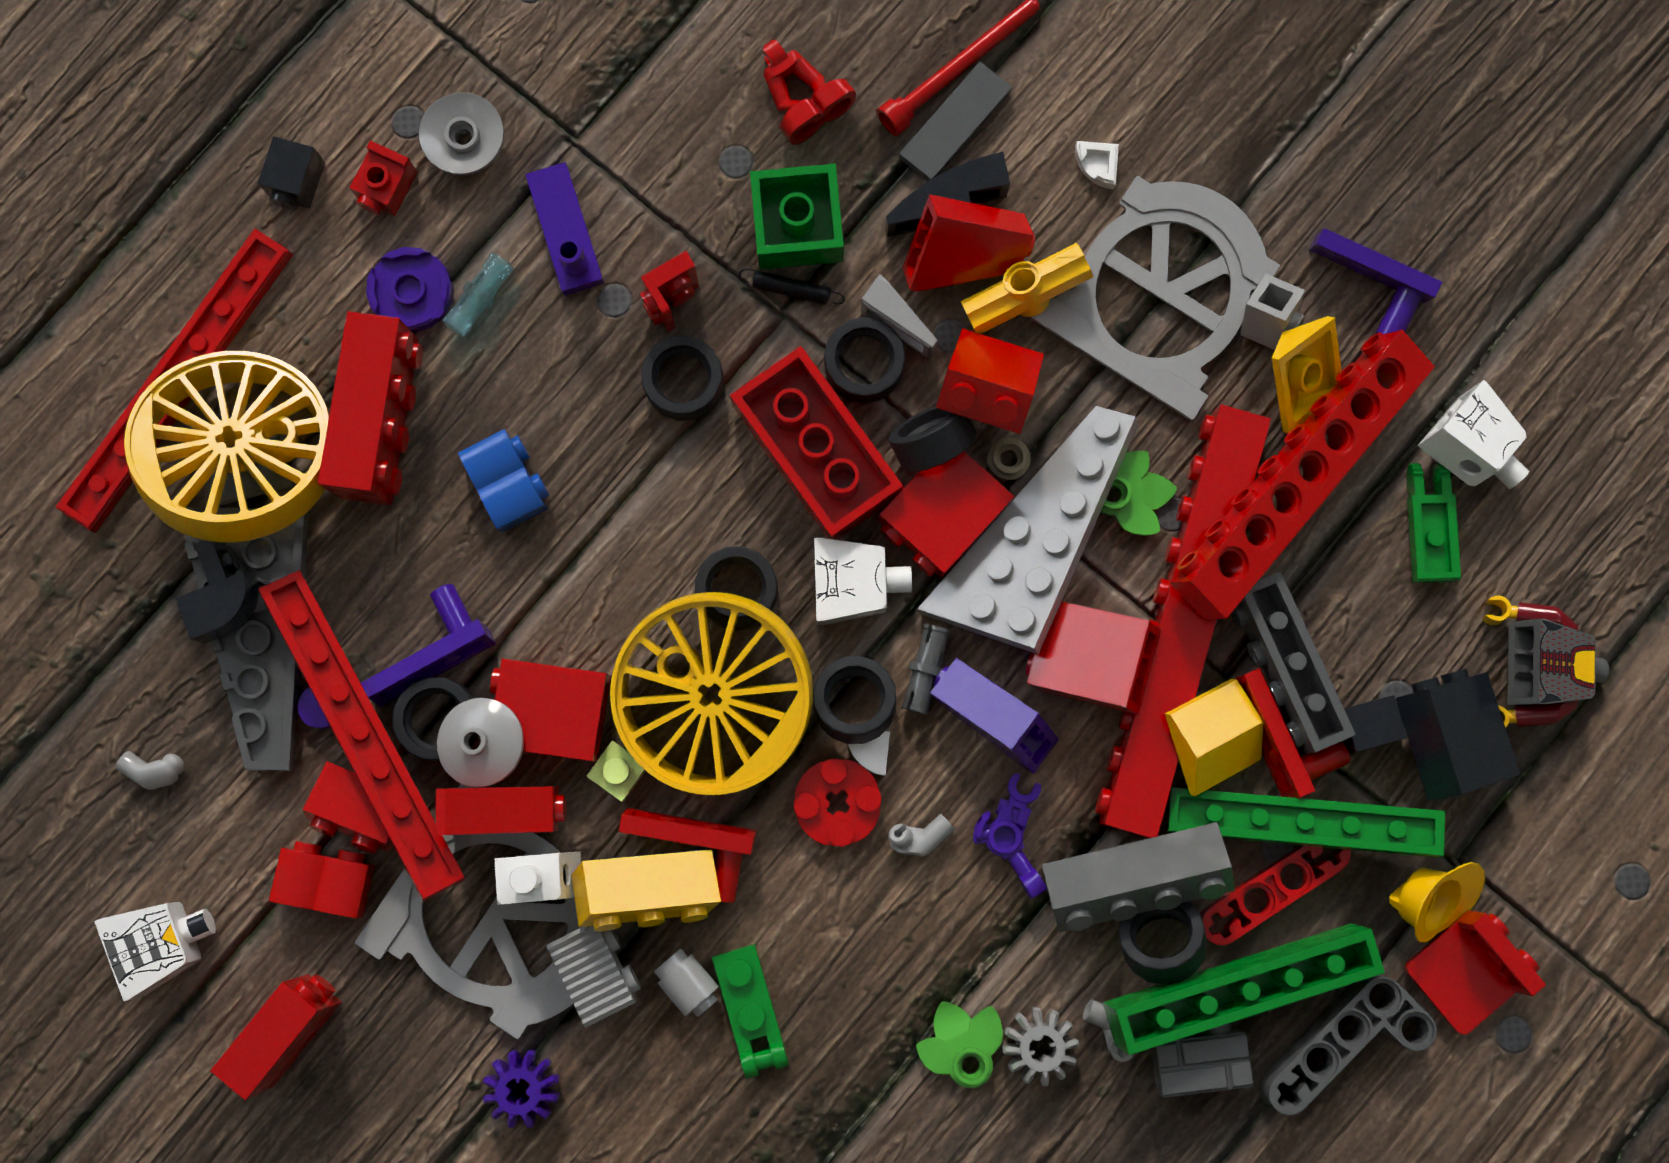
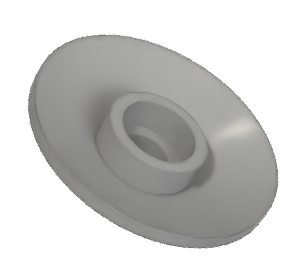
M459 92L438 99L427 109L420 123L419 141L425 156L436 168L453 175H469L485 169L496 159L503 145L504 127L499 113L490 102L472 93ZM469 134L472 136L469 143L465 145L458 144V139L461 135Z
M488 698L470 699L454 707L443 720L437 737L438 756L445 771L457 782L472 787H488L503 781L517 767L524 748L523 729L515 713L505 704ZM477 733L481 738V743L477 749L473 750L469 746V739L473 734Z

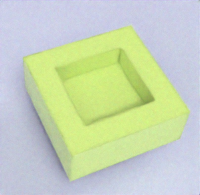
M612 740L586 777L621 802H624L645 773V770L625 748Z

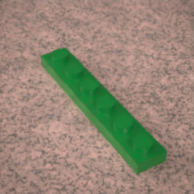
M1171 787L1168 834L1217 822L1223 839L1442 858L1444 856L1445 811L1210 790H1206L1197 796H1192L1187 788Z

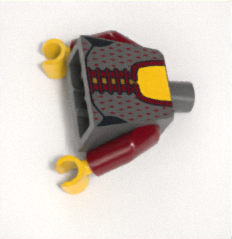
M1493 596L1485 602L1488 605H1497L1502 610V616L1484 615L1482 619L1486 624L1499 625L1507 618L1517 619V621L1509 622L1507 705H1515V710H1506L1504 707L1499 706L1505 728L1509 723H1517V727L1556 724L1577 709L1578 700L1592 699L1595 695V683H1603L1609 675L1607 661L1604 658L1596 657V640L1593 635L1579 631L1578 625L1558 607L1519 602V606H1511L1509 600L1503 596Z

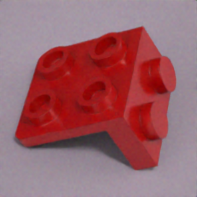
M1467 910L1405 964V971L1453 1030L1459 1034L1465 1035L1470 1033L1516 992L1533 997L1546 986L1545 982L1537 974L1540 970L1537 962L1523 949L1517 950L1507 938L1510 935L1508 928L1492 913L1487 915V913Z

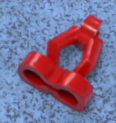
M772 40L763 46L764 61L768 66L764 70L763 77L766 80L777 110L787 111L780 123L779 129L792 145H798L808 140L821 125L841 117L854 104L856 91L846 79H836L825 83L824 76L802 57L798 51L792 50L786 54L777 40ZM792 73L809 85L813 90L812 98L791 100L785 78Z

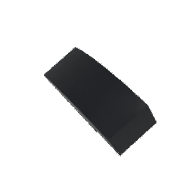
M1004 152L976 158L951 168L923 184L904 198L886 216V236L891 237L916 232L929 194L975 204L1007 198L1010 180Z

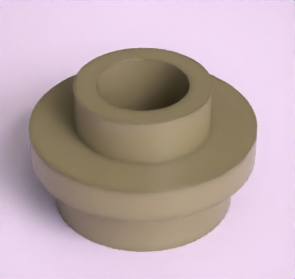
M1011 437L996 441L991 446L987 456L990 471L997 478L1006 481L1022 477L1028 470L1031 461L1027 446L1022 441ZM1005 453L1013 454L1016 458V464L1012 467L1003 465L1001 456Z

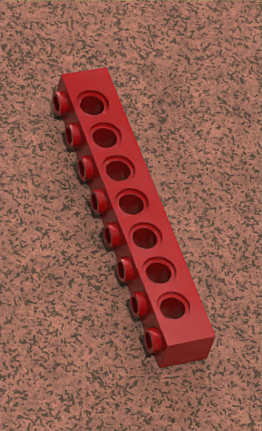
M1403 330L1387 334L1379 332L1362 345L1361 351L1363 353L1356 362L1346 366L1337 375L1335 380L1338 383L1329 393L1324 394L1313 403L1310 408L1312 414L1303 424L1293 428L1284 439L1286 445L1277 455L1270 457L1258 469L1260 476L1254 483L1241 490L1231 502L1233 508L1224 518L1215 521L1204 534L1206 540L1197 550L1188 553L1177 566L1179 572L1169 583L1203 619L1228 618L1435 368L1432 362ZM1351 403L1353 404V407H1354V414H1353L1352 409H1351ZM1326 434H1327L1328 439H1329V444H1328V445H1327L1326 439H1325V435H1326ZM1300 464L1303 468V476H1301L1299 471ZM1273 495H1275L1277 499L1276 509L1273 505ZM1247 525L1251 530L1250 541L1247 539L1246 536ZM1220 557H1222L1225 564L1223 574L1219 569Z

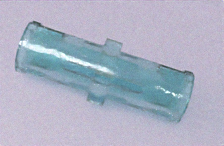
M491 253L471 282L467 281L462 287L463 294L442 322L458 335L466 337L485 308L490 309L494 304L495 300L493 297L514 270L510 266L511 264L501 256Z

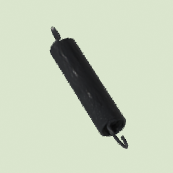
M748 268L742 269L739 272V280L745 285H750L742 281L741 273L745 270L754 271L752 287L755 289L788 295V297L792 296V298L796 297V299L800 298L827 305L830 293H836L842 296L843 301L841 303H832L839 305L845 302V297L838 292L831 291L829 286L825 287V285L821 286L759 270L756 272Z

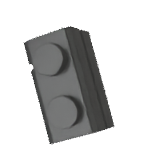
M1231 1023L1150 1048L1155 1089L1162 1098L1253 1087L1247 1036L1245 1031L1239 1028H1232Z

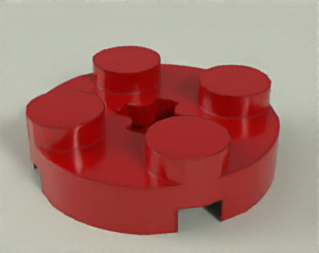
M832 758L815 764L801 777L795 790L794 810L799 825L809 837L824 845L843 847L862 840L873 830L880 816L882 797L876 780L866 768L851 760ZM843 790L849 795L845 802L850 808L845 814L838 810L832 815L826 810L830 804L826 796L829 792L837 795Z

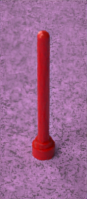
M1025 0L905 98L898 97L895 100L890 98L877 108L876 114L886 130L896 137L911 125L910 120L914 118V111L1035 15L1040 7L1037 0Z

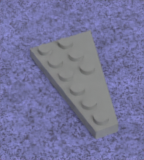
M1095 406L917 608L919 612L924 616L1039 654L1139 425L1136 416Z

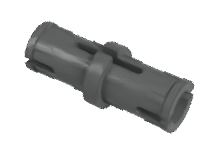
M924 624L915 661L910 662L908 669L912 673L902 709L923 715L929 714L932 699L930 692L934 688L937 675L942 670L940 668L951 634L950 630Z

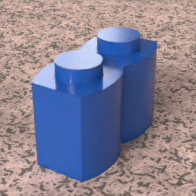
M503 429L458 452L491 520L501 533L548 510L543 499L550 496L540 475L536 473L531 476L524 461L529 459L530 455L519 435L511 438L509 433Z

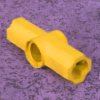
M1075 243L1035 264L1029 261L1013 264L1005 272L1002 281L961 301L975 332L982 334L1018 315L1033 317L1041 314L1048 307L1051 298L1094 276L1080 246Z

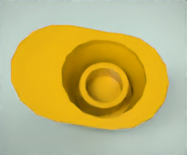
M1473 862L1460 865L1448 873L1429 868H1419L1390 895L1389 902L1398 910L1403 920L1415 928L1416 939L1419 942H1427L1437 933L1448 928L1467 910L1473 908L1483 890L1485 882L1484 870L1480 864Z

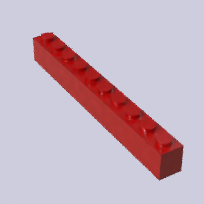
M1220 404L1212 415L1206 414L1202 421L1198 439L1204 440L1200 456L1194 455L1187 475V480L1193 481L1189 497H1182L1176 514V521L1182 522L1178 538L1171 537L1164 561L1171 563L1166 579H1159L1153 598V603L1159 604L1155 621L1150 619L1149 621L1161 629L1139 714L1136 715L1122 711L1120 716L1119 728L1124 730L1120 747L1114 745L1111 750L1107 771L1113 772L1109 788L1101 789L1095 808V813L1101 815L1100 825L1147 839L1158 836L1179 759L1165 713L1196 697L1217 620L1203 619L1169 582L1179 572L1177 569L1179 562L1188 553L1197 550L1206 540L1204 536L1206 530L1215 521L1224 518L1233 508L1231 505L1233 498L1241 490L1254 483L1271 418ZM1220 557L1219 569L1223 574L1225 564L1222 557Z

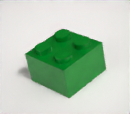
M836 164L750 171L759 270L844 262V243Z

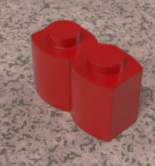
M295 841L294 849L281 848L268 901L351 918H362L364 916L375 868L374 864L364 862L366 854L339 849L337 857L320 854L322 845Z

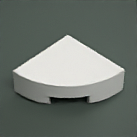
M1076 141L1075 157L1078 166L1083 174L1093 183L1114 190L1116 186L1119 144Z
M885 731L880 737L865 744H848L852 755L860 765L874 774L886 775L890 732Z

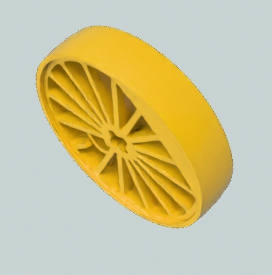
M222 351L201 355L186 360L163 373L139 397L130 413L125 430L124 446L127 466L135 487L144 502L159 519L173 529L188 536L212 542H242L262 538L296 522L315 505L325 491V488L318 484L330 413L313 383L299 370L282 360L248 351ZM241 382L230 418L223 384ZM252 384L267 385L245 412ZM216 386L222 420L218 419L198 391ZM281 390L293 396L263 414ZM190 396L210 423L176 406V404ZM304 407L314 416L313 418L293 422L287 418ZM167 414L193 429L157 424ZM320 432L318 445L299 443V435ZM276 434L287 435L283 441L269 440L271 436ZM155 439L185 443L156 448ZM295 457L314 460L307 473H302L285 463L290 462ZM186 458L161 472L159 463ZM254 461L297 485L284 496H279L254 465ZM198 469L174 500H170L166 487ZM247 470L272 503L248 511L241 472ZM216 471L206 510L200 513L186 509L187 505ZM228 473H233L240 512L238 514L216 515Z
M722 592L695 593L674 599L647 615L632 630L625 640L614 665L610 686L611 710L617 732L624 746L634 760L654 778L675 789L693 794H729L747 789L764 781L778 771L795 752L810 720L813 706V680L808 659L799 640L788 625L771 610L753 600L735 594ZM706 607H722L731 610L714 671ZM690 608L698 610L703 661L697 650L689 645L674 617L675 613ZM741 612L760 622L762 627L728 669L722 672L738 614ZM662 620L667 622L678 642L666 650L648 637V633ZM768 630L771 631L782 643L785 651L731 679L732 673ZM641 643L659 657L657 660L658 673L632 665ZM680 653L686 657L690 664L687 675L677 676L669 670L668 658L670 654ZM786 658L791 659L798 680L797 682L734 687ZM629 675L638 676L687 692L629 698ZM714 683L721 688L718 696L722 701L718 698L713 699L711 702L704 697L707 694V689L703 685L711 687ZM798 691L786 712L735 697ZM690 701L639 729L630 707ZM734 706L778 719L780 722L772 733L768 735ZM694 708L693 712L659 754L652 749L642 736ZM701 714L686 769H680L666 761L664 757L697 716ZM728 714L763 742L752 756L749 755ZM708 717L710 719L716 776L692 773ZM718 717L744 763L730 776L724 775Z

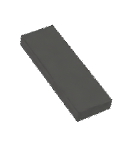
M979 62L899 153V159L927 182L937 177L1008 97L1012 86L982 62Z

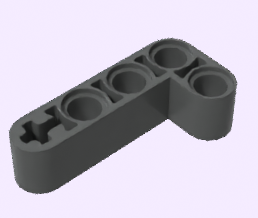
M1377 975L1352 983L1263 1074L1259 1082L1260 1096L1265 1103L1282 1114H1298L1316 1098L1380 1031L1390 1041L1409 1050L1421 1051L1430 1047L1436 1039V1024L1432 1017L1411 995L1392 978ZM1381 983L1385 989V999L1380 1005L1373 1007L1369 999V993L1373 986ZM1351 1015L1355 1024L1354 1031L1347 1038H1341L1338 1033V1024L1342 1018ZM1414 1016L1418 1026L1417 1032L1410 1039H1405L1402 1034V1025L1407 1018ZM1320 1047L1324 1055L1323 1063L1319 1068L1309 1070L1306 1063L1307 1055L1312 1049ZM1295 1069L1307 1077V1080L1302 1082L1298 1079V1075L1292 1073V1070ZM1282 1082L1288 1085L1287 1090L1290 1095L1287 1099L1280 1097L1281 1093L1277 1089Z

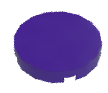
M402 247L390 251L380 258L381 262L376 265L375 269L372 268L368 275L366 287L370 308L376 315L400 318L413 333L429 329L444 318L452 303L453 284L449 271L437 257L421 248Z

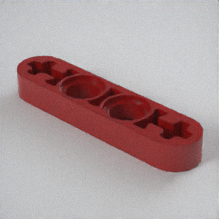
M1299 845L1235 887V891L1226 893L1200 912L1206 940L1215 945H1227L1234 942L1343 870L1349 863L1351 850H1336L1333 853L1336 860L1334 863L1330 860H1322L1315 864L1313 867L1319 871V874L1315 876L1311 865L1301 855L1306 853L1307 859H1314L1322 854L1323 848ZM1288 864L1298 865L1303 872V881L1298 888L1288 889L1282 884L1280 874L1282 869ZM1259 888L1267 897L1266 907L1259 913L1249 912L1244 905V896L1249 889ZM1233 900L1236 911L1246 919V922L1241 925L1239 918H1233L1224 925L1227 931L1224 936L1217 932L1210 933L1208 928L1213 925L1211 916L1216 914L1223 918L1234 912L1228 906V903Z

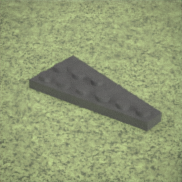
M186 507V509L203 513L206 507ZM218 507L216 515L238 514L240 508ZM248 508V511H252L258 508ZM309 512L288 527L271 535L249 541L222 542L226 546L230 545L237 555L240 570H237L236 574L245 572L257 577L259 588L300 570L305 579ZM185 534L187 542L185 543L188 559L192 560L198 583L196 589H200L209 585L194 545L203 540ZM259 594L257 607L249 621L237 631L211 641L213 652L217 653L222 672L220 678L223 689L228 694L233 713L231 719L245 770L294 771L300 669Z

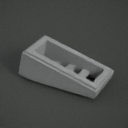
M879 274L861 299V314L868 318L883 321L896 331L904 343L926 358H931L936 349L937 339L891 284Z

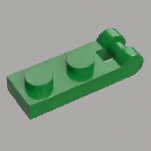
M756 944L712 956L746 1079L759 1076V1070L775 1066L776 1070L790 1066ZM767 1035L770 1048L754 1053L751 1040Z

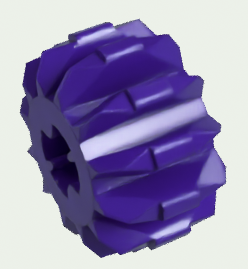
M530 1049L527 1051L523 1062L517 1050L510 1051L507 1058L508 1064L501 1059H497L492 1063V1067L497 1075H487L484 1077L483 1083L495 1089V1091L486 1094L483 1097V1101L487 1104L497 1101L499 1107L491 1114L495 1120L500 1118L505 1112L509 1113L507 1119V1127L514 1128L517 1125L520 1115L527 1128L533 1127L536 1122L535 1114L543 1119H546L551 1114V1110L546 1102L556 1103L559 1100L560 1094L555 1090L547 1088L560 1081L559 1074L545 1076L544 1071L550 1067L552 1062L549 1058H546L538 1066L534 1065L536 1059L535 1050ZM524 1079L530 1086L526 1091L527 1095L524 1094L519 1098L513 1091L517 1088V1083Z

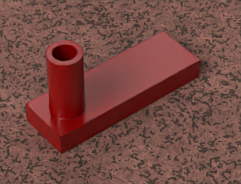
M1260 668L1234 678L1238 680L1263 720L1262 755L1281 797L1301 798L1316 791L1311 782L1312 780L1350 763V755L1343 742H1338L1316 753L1300 756Z
M627 808L622 813L619 827L620 833L717 849L714 865L721 902H735L743 854L751 855L755 844L756 829Z

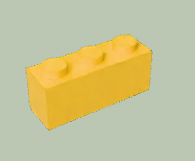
M712 850L582 861L571 874L578 926H594V931L597 932L620 928L622 926L621 923L635 921L638 922L639 927H651L664 923L665 918L680 917L681 922L684 923L696 922L706 919L708 917L707 914L721 902Z

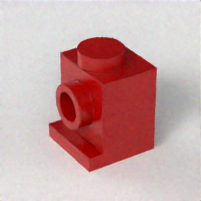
M370 140L366 147L368 153L349 188L357 197L356 203L363 209L379 215L381 210L396 216L418 172L408 157ZM380 173L383 174V180L376 183Z

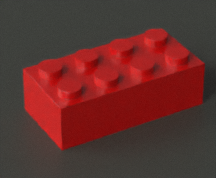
M347 311L318 478L320 486L340 499L392 506L393 495H398L401 489L402 471L398 469L400 452L405 453L408 447L409 429L405 427L407 411H412L415 405L416 388L412 385L414 369H419L421 366L423 347L422 344H419L417 337L400 318Z
M802 346L789 353L730 395L732 407L828 539H840L888 505L902 491L903 485Z

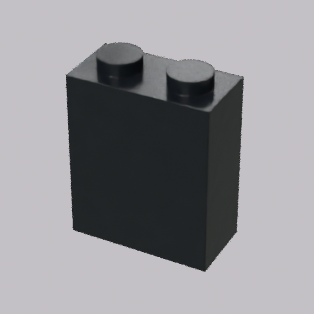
M1467 668L1440 676L1443 683L1441 685L1438 677L1411 684L1413 693L1396 698L1428 801L1462 795L1520 775L1488 672L1470 677Z

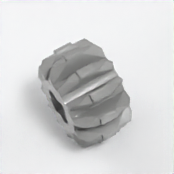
M1032 1007V1022L1028 1023L1021 1013H1017L1015 1019L1022 1026L1020 1031L1012 1027L1005 1028V1035L1016 1040V1043L1003 1045L1002 1052L1005 1055H1017L1009 1062L1008 1067L1011 1072H1015L1025 1066L1022 1072V1080L1025 1083L1029 1084L1033 1080L1036 1071H1038L1041 1085L1048 1086L1050 1081L1048 1071L1053 1070L1054 1074L1060 1080H1063L1066 1074L1059 1066L1063 1061L1068 1065L1075 1066L1077 1059L1071 1054L1066 1053L1065 1050L1078 1047L1079 1040L1073 1037L1063 1038L1072 1030L1073 1025L1066 1020L1056 1026L1059 1018V1013L1056 1010L1051 1009L1043 1022L1040 1008ZM1043 1035L1049 1036L1045 1039L1051 1046L1048 1053L1040 1051L1037 1057L1032 1056L1035 1051L1030 1046L1031 1041H1040Z

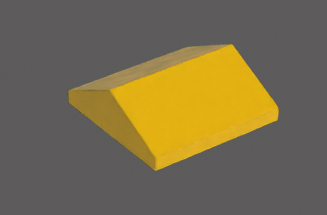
M1326 316L1282 332L1273 353L1272 364L1282 430L1285 433H1289L1296 426L1303 424L1312 414L1310 408L1313 403L1324 394L1329 393L1338 383L1335 379L1342 369L1334 317Z
M1230 679L1165 713L1186 784L1192 796L1199 795L1261 760L1263 720L1237 679Z

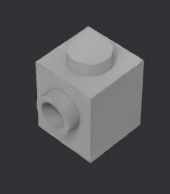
M1265 274L1246 303L1240 335L1275 350L1282 332L1304 324L1306 316L1300 312L1305 290Z

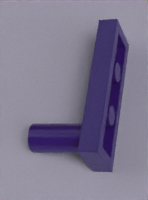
M566 162L525 174L563 295L566 296L604 284Z
M1326 228L1322 229L1315 236L1309 251L1396 290L1376 334L1379 332L1387 334L1398 330L1406 332L1420 301L1426 303L1434 299L1443 283Z
M453 584L440 586L430 594L449 635L361 682L364 691L371 701L382 707L399 698L400 694L412 683L427 677H437L496 645L490 630L479 619L472 622Z

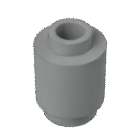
M679 949L654 971L661 980L657 984L684 1016L692 1011L698 1017L718 1000L713 992L719 986L692 954L687 956L682 949Z

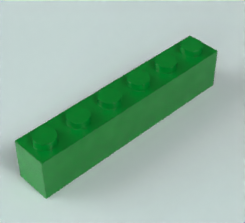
M1350 923L1196 972L1181 982L1166 985L1158 984L1102 1003L1115 1046L1128 1055H1132L1383 974L1385 971L1372 929Z

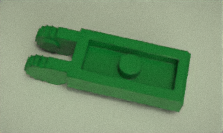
M1409 463L1407 468L1406 485L1409 495L1407 498L1412 583H1445L1461 580L1456 496L1452 494L1451 472L1440 463H1436L1433 468V490L1435 495H1425L1424 473L1420 463Z

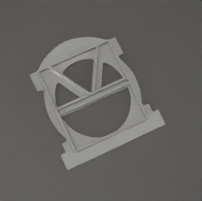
M1136 176L1119 202V205L1125 209V213L1110 223L1097 236L1085 255L1094 277L1077 285L1075 289H1069L1059 294L1056 298H1051L1046 310L1039 315L1031 317V320L1192 421L1208 398V395L1200 390L1208 378L1201 371V368L1218 356L1231 342L1243 322L1245 306L1250 298L1251 291L1257 288L1265 274L1274 276L1280 264L1267 257L1260 235L1253 223L1236 204L1225 196L1201 185L1175 181L1150 184L1141 177ZM1170 224H1182L1198 230L1207 236L1221 252L1219 258L1168 282ZM1145 226L1152 228L1151 272L1115 250V245L1131 232ZM1102 264L1110 267L1213 333L1194 349L1172 357H1146L1124 348L1108 333L1098 313L1096 284ZM1223 274L1229 276L1230 295L1227 309L1223 316H1219L1185 294Z
M460 784V786H459L458 788H487V787H472V786H467V785H464V784ZM533 832L442 835L452 854L469 846L485 843H498L516 847L526 852L524 856L561 853L555 846ZM563 867V881H564V884H565V883H566V872H565V868ZM404 868L355 941L356 945L377 959H382L387 951L400 960L407 953H411L423 971L444 990L467 1002L491 1007L493 1014L490 1017V1021L516 1039L522 1036L528 1025L552 1018L574 1004L554 961L538 976H530L504 922V919L564 922L568 925L567 934L581 928L578 926L574 897L566 898L563 904L523 902L497 905L496 897L449 967L437 954L428 938L423 919V901ZM491 939H493L512 979L510 985L492 986L467 978L468 973Z

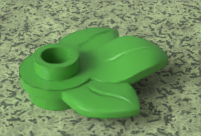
M1131 451L1126 453L1111 487L1118 491L1119 500L1117 502H1110L1106 499L1101 513L1114 516L1121 528L1126 532L1140 536H1150L1160 531L1159 521L1154 511L1165 505L1173 497L1177 487L1165 477L1148 472L1149 454L1147 451Z
M942 1001L934 1016L935 1037L924 1039L916 1044L922 1063L933 1073L950 1074L957 1084L965 1088L980 1087L990 1078L993 1070L991 1056L1002 1043L1003 1030L999 1015L993 1006H988L971 1019L969 1014L959 1006ZM968 1056H973L978 1060V1068L971 1073L965 1072L962 1069V1061Z

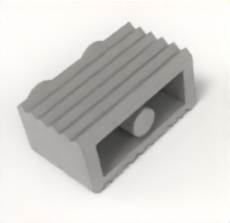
M594 926L581 927L546 945L585 1028L634 1004L638 1000L635 992L641 989L639 981L630 965L622 967L615 951L621 948V944L614 930L597 932L594 931Z

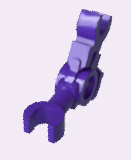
M1015 773L1007 783L1009 800L1000 798L996 810V820L991 824H987L991 815L989 811L979 818L974 827L973 842L977 845L986 843L987 848L993 854L1001 857L1003 860L1007 858L1017 874L1022 887L1031 899L1048 889L1022 851L1025 847L1023 845V833L1032 811L1026 808V806L1039 797L1041 784L1036 782L1029 795H1021L1016 789L1020 774Z

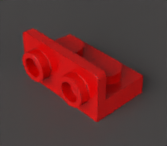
M687 251L682 252L641 276L645 291L639 295L644 302L643 306L654 325L657 326L663 323L668 332L676 328L668 304L672 303L673 306L683 304L695 295L694 289L699 287L696 267Z

